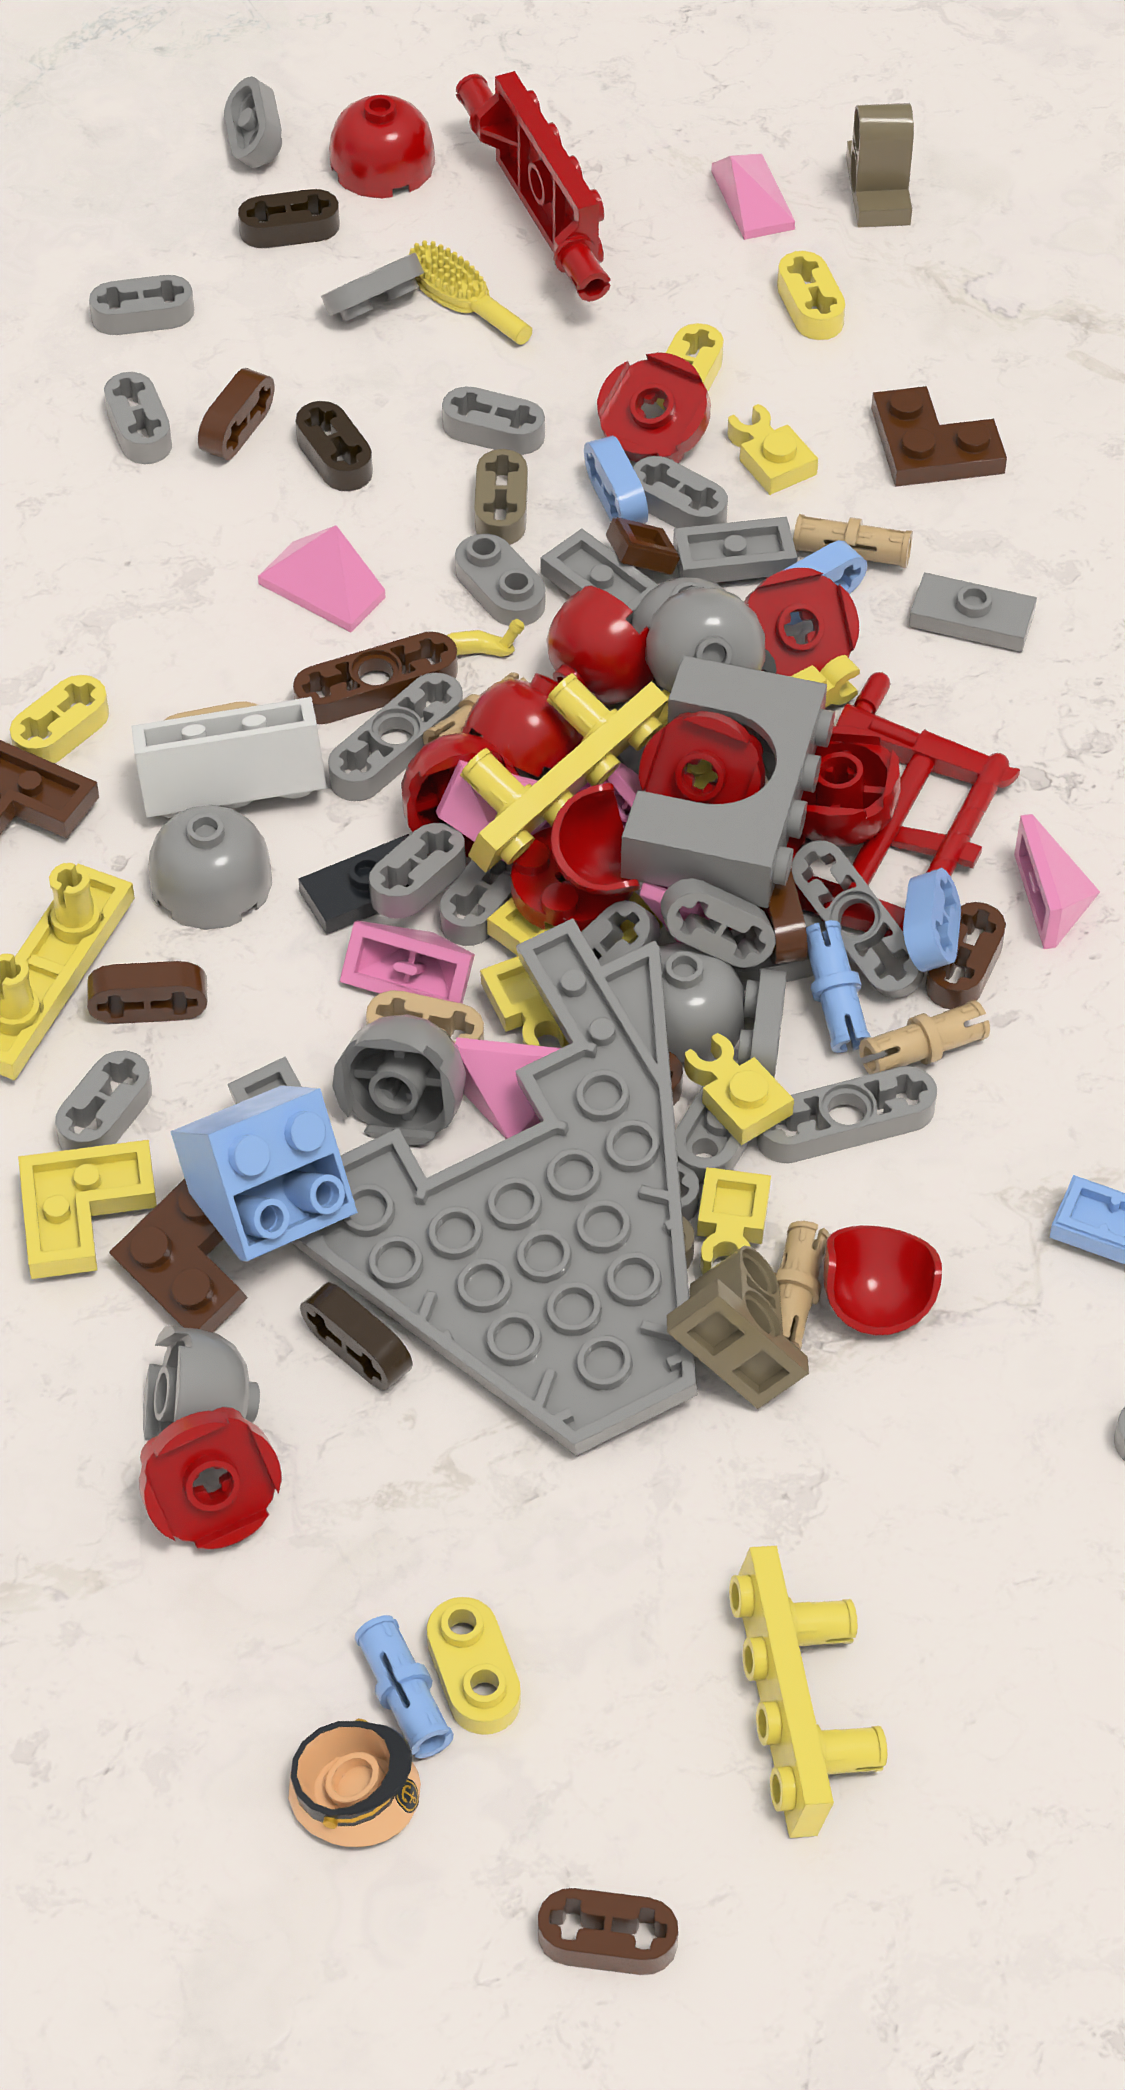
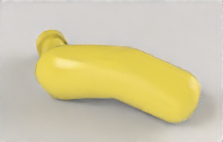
M519 619L512 620L503 638L481 630L453 632L447 636L455 642L457 656L480 653L505 657L515 651L512 643L518 634H521L524 630V623Z

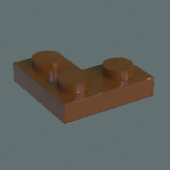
M927 386L873 392L871 410L895 487L1005 474L1007 456L994 418L939 425Z
M0 740V834L16 816L67 838L99 799L97 782Z
M185 1178L109 1251L110 1255L184 1328L201 1329L213 1333L248 1298L207 1256L224 1238L189 1194Z

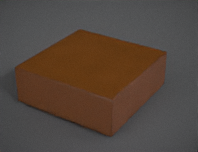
M619 517L612 519L606 532V537L621 563L669 575L673 574L680 557L663 528Z

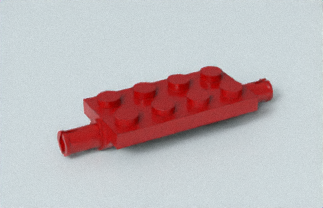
M515 71L495 76V94L492 93L486 79L482 75L470 74L465 76L457 84L455 90L458 94L455 95L470 116L469 124L471 130L482 143L496 148V161L553 251V260L557 269L567 274L582 300L590 302L602 298L610 289L609 281L611 279L599 264L604 260L603 247L599 238V222L604 220V206L596 189H589L583 179L582 170L577 158L574 155L569 156L562 146L556 125L553 122L548 123L541 113L540 104L533 90L527 91Z

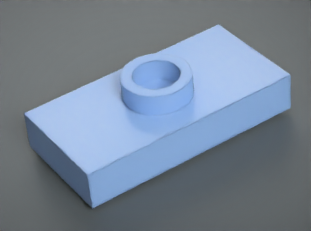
M1073 1175L1052 1223L1049 1238L1125 1264V1193Z

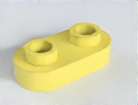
M457 1597L441 1603L429 1617L427 1623V1643L452 1716L461 1727L469 1732L482 1735L500 1732L510 1726L516 1719L521 1705V1690L519 1678L496 1617L486 1604L474 1598ZM458 1623H468L474 1629L467 1634H456L451 1630V1627ZM480 1683H490L497 1688L490 1695H479L472 1689Z

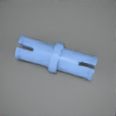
M829 920L825 921L826 931L822 933L819 922L806 927L807 952L815 981L811 984L813 999L822 1004L831 1038L832 1051L844 1053L848 1050L846 1043L850 1042V1040L854 1051L859 1049L862 1039L871 1038L867 1031L857 994L862 986L858 972L851 971L841 935L840 922Z
M379 1616L364 1623L355 1633V1641L361 1647L378 1683L375 1687V1694L383 1708L392 1710L415 1758H427L439 1753L451 1743L454 1734L451 1728L447 1726L430 1692L433 1680L424 1664L415 1662L399 1630V1624L392 1616Z

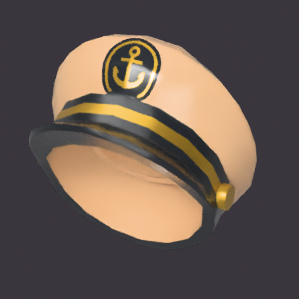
M358 1718L355 1721H337L320 1727L302 1741L292 1759L288 1800L296 1819L312 1835L332 1844L345 1847L372 1846L389 1840L409 1824L419 1805L421 1783L418 1771L412 1762V1751L403 1735L386 1725L369 1723L364 1719Z

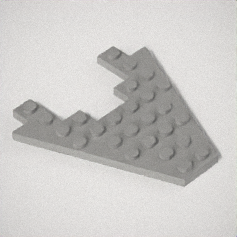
M572 918L516 945L520 962L569 1045L515 1071L518 1084L541 1123L428 1178L424 1175L399 1128L340 1155L358 1213L290 1243L578 1456L697 1396L698 1393L694 1355L667 1333L666 1315L690 1297L660 948L656 941H652L601 966ZM286 1056L227 1084L235 1104L281 1085L302 1087Z

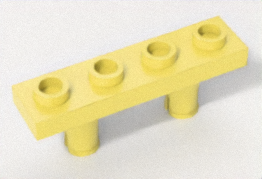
M573 673L564 678L551 691L546 701L584 738L581 744L533 786L531 784L523 786L487 748L480 751L468 762L460 776L497 812L495 819L478 833L468 855L485 873L501 859L508 865L517 860L534 842L535 838L530 834L545 820L552 826L558 811L568 799L587 783L591 786L604 783L621 764L616 758L630 745L636 751H639L663 727L658 718L669 698L652 681L622 708L609 711Z
M63 863L51 871L49 882L50 888L53 891V901L16 956L14 957L13 954L0 955V1075L16 1080L135 899L133 883L79 863L77 865Z
M777 1546L749 1547L739 1574L731 1577L729 1597L732 1613L735 1618H743L747 1638L743 1644L745 1675L749 1681H756L760 1702L756 1711L758 1737L763 1746L770 1745L774 1764L770 1775L771 1799L777 1812L784 1811L789 1838L818 1836L834 1804L828 1775L869 1771L881 1772L883 1771V1766L887 1763V1742L881 1726L821 1730L819 1725L816 1724L799 1646L853 1643V1638H856L858 1629L856 1609L851 1599L793 1603L787 1594Z

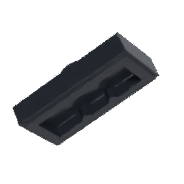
M409 834L298 878L299 892L326 935L349 926L355 921H361L378 914L374 910L370 899V871L380 860L404 841Z

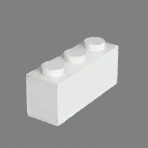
M311 697L131 726L146 818L154 816L172 818L174 815L191 807L207 805L240 808L250 804L253 800L278 796L295 799L304 797L315 790L327 789L317 722Z

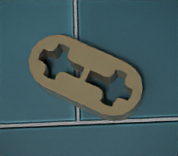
M497 449L485 453L479 459L476 469L474 507L476 534L496 535L508 542L509 545L518 542L524 536L527 517L528 467L526 460L521 454L513 450ZM506 475L507 485H496L497 476ZM496 509L506 510L504 520L495 519Z

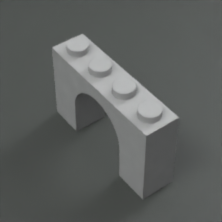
M683 655L668 699V723L679 714L698 711L716 712L732 718L762 744L765 776L769 781L754 795L727 804H704L637 790L622 834L621 877L638 879L641 882L670 887L682 879L694 878L705 881L756 906L768 908L775 884L785 886L788 881L793 859V848L787 847L789 837L800 839L804 828L807 802L801 801L803 791L814 793L821 766V756L815 755L817 746L828 747L831 739L835 711L825 709L827 684Z

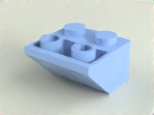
M281 1085L170 1131L189 1194L240 1261L254 1259L358 1213L320 1088Z

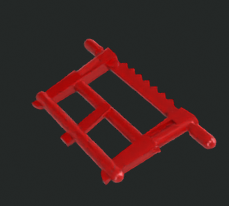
M883 672L873 673L868 678L854 705L847 703L844 706L836 726L849 725L874 732L880 736L881 745L888 749L891 754L893 748L899 757V762L907 764L900 777L901 793L899 804L891 821L875 837L864 842L852 865L868 886L890 846L934 856L926 873L943 868L952 876L957 864L973 869L982 853V846L971 843L970 838L973 837L984 813L997 792V788H1004L1015 782L1020 775V769L1009 767V760L1002 753H993L988 756L931 733L926 729L918 733L875 715L891 685L888 675ZM931 772L973 784L947 834L902 826ZM802 834L800 839L789 837L787 847L793 848V859L807 839ZM812 876L807 881L810 883L814 879H819L834 898L844 891L839 884L816 876ZM852 882L848 889L855 888L856 883ZM795 883L802 911L818 914ZM879 899L903 931L905 908ZM832 901L824 903V908H828ZM856 903L849 906L842 915L841 926L867 932L875 920L874 909L864 903ZM888 930L884 937L891 936L893 932Z

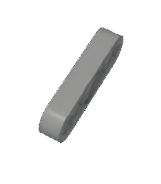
M429 673L417 678L335 747L328 759L329 781L333 792L340 798L349 801L367 800L375 796L407 768L411 759L424 746L423 733L460 709L458 706L463 700V691L460 683L454 677L444 673ZM429 701L431 704L426 707V702ZM392 729H402L412 735L408 741L401 744H390L380 738L383 733ZM366 766L367 771L363 773L361 770ZM349 769L351 772L348 774L345 770Z
M813 841L804 845L796 853L792 862L791 869L796 885L824 922L834 920L840 922L841 925L842 915L849 906L856 903H864L874 909L875 920L867 932L861 935H850L844 932L843 929L841 930L845 950L873 987L882 995L891 998H901L913 993L921 984L924 972L919 971L913 964L908 954L901 928L839 847L828 841ZM819 858L826 865L834 860L836 861L830 868V871L844 891L835 898L819 879H814L810 883L807 882L814 875L810 865ZM852 882L856 883L855 888L848 889ZM832 901L828 908H824V903ZM888 930L893 932L891 936L884 937ZM882 940L896 959L899 960L909 956V959L903 964V968L907 973L904 978L897 981L893 976L887 975L880 979L879 976L884 973L886 968L872 947ZM868 949L864 956H860L859 952L861 950Z
M902 1066L792 1094L791 1096L794 1099L793 1115L756 1137L757 1146L761 1153L772 1161L794 1163L920 1130L928 1125L934 1116L937 1097L936 1083L924 1070L911 1066ZM899 1093H906L910 1100H918L915 1105H908L904 1098H896ZM839 1105H852L861 1110L865 1117L856 1124L845 1125L832 1119L829 1112ZM877 1109H883V1114L878 1115ZM810 1115H817L818 1130H816L815 1119L810 1120ZM785 1124L789 1131H797L795 1136L787 1137L782 1129H776V1126Z

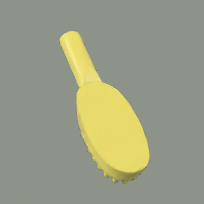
M423 240L422 246H419V243H415L414 248L410 249L408 255L416 252L424 270L423 274L415 277L419 289L442 306L456 312L477 313L519 345L525 344L530 339L533 331L532 327L490 297L483 276H480L479 271L475 270V267L470 265L468 260L464 261L462 256L458 257L457 252L451 253L450 248L444 250L442 244H439L437 247L435 241H431L430 245H427V241Z

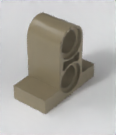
M910 103L856 105L853 135L852 140L847 141L846 161L858 228L911 225L912 204L909 193L914 122Z
M744 1245L693 1281L689 1289L690 1298L666 1315L667 1333L757 1409L809 1374L808 1356L783 1335L780 1288L776 1275L763 1256L752 1247Z

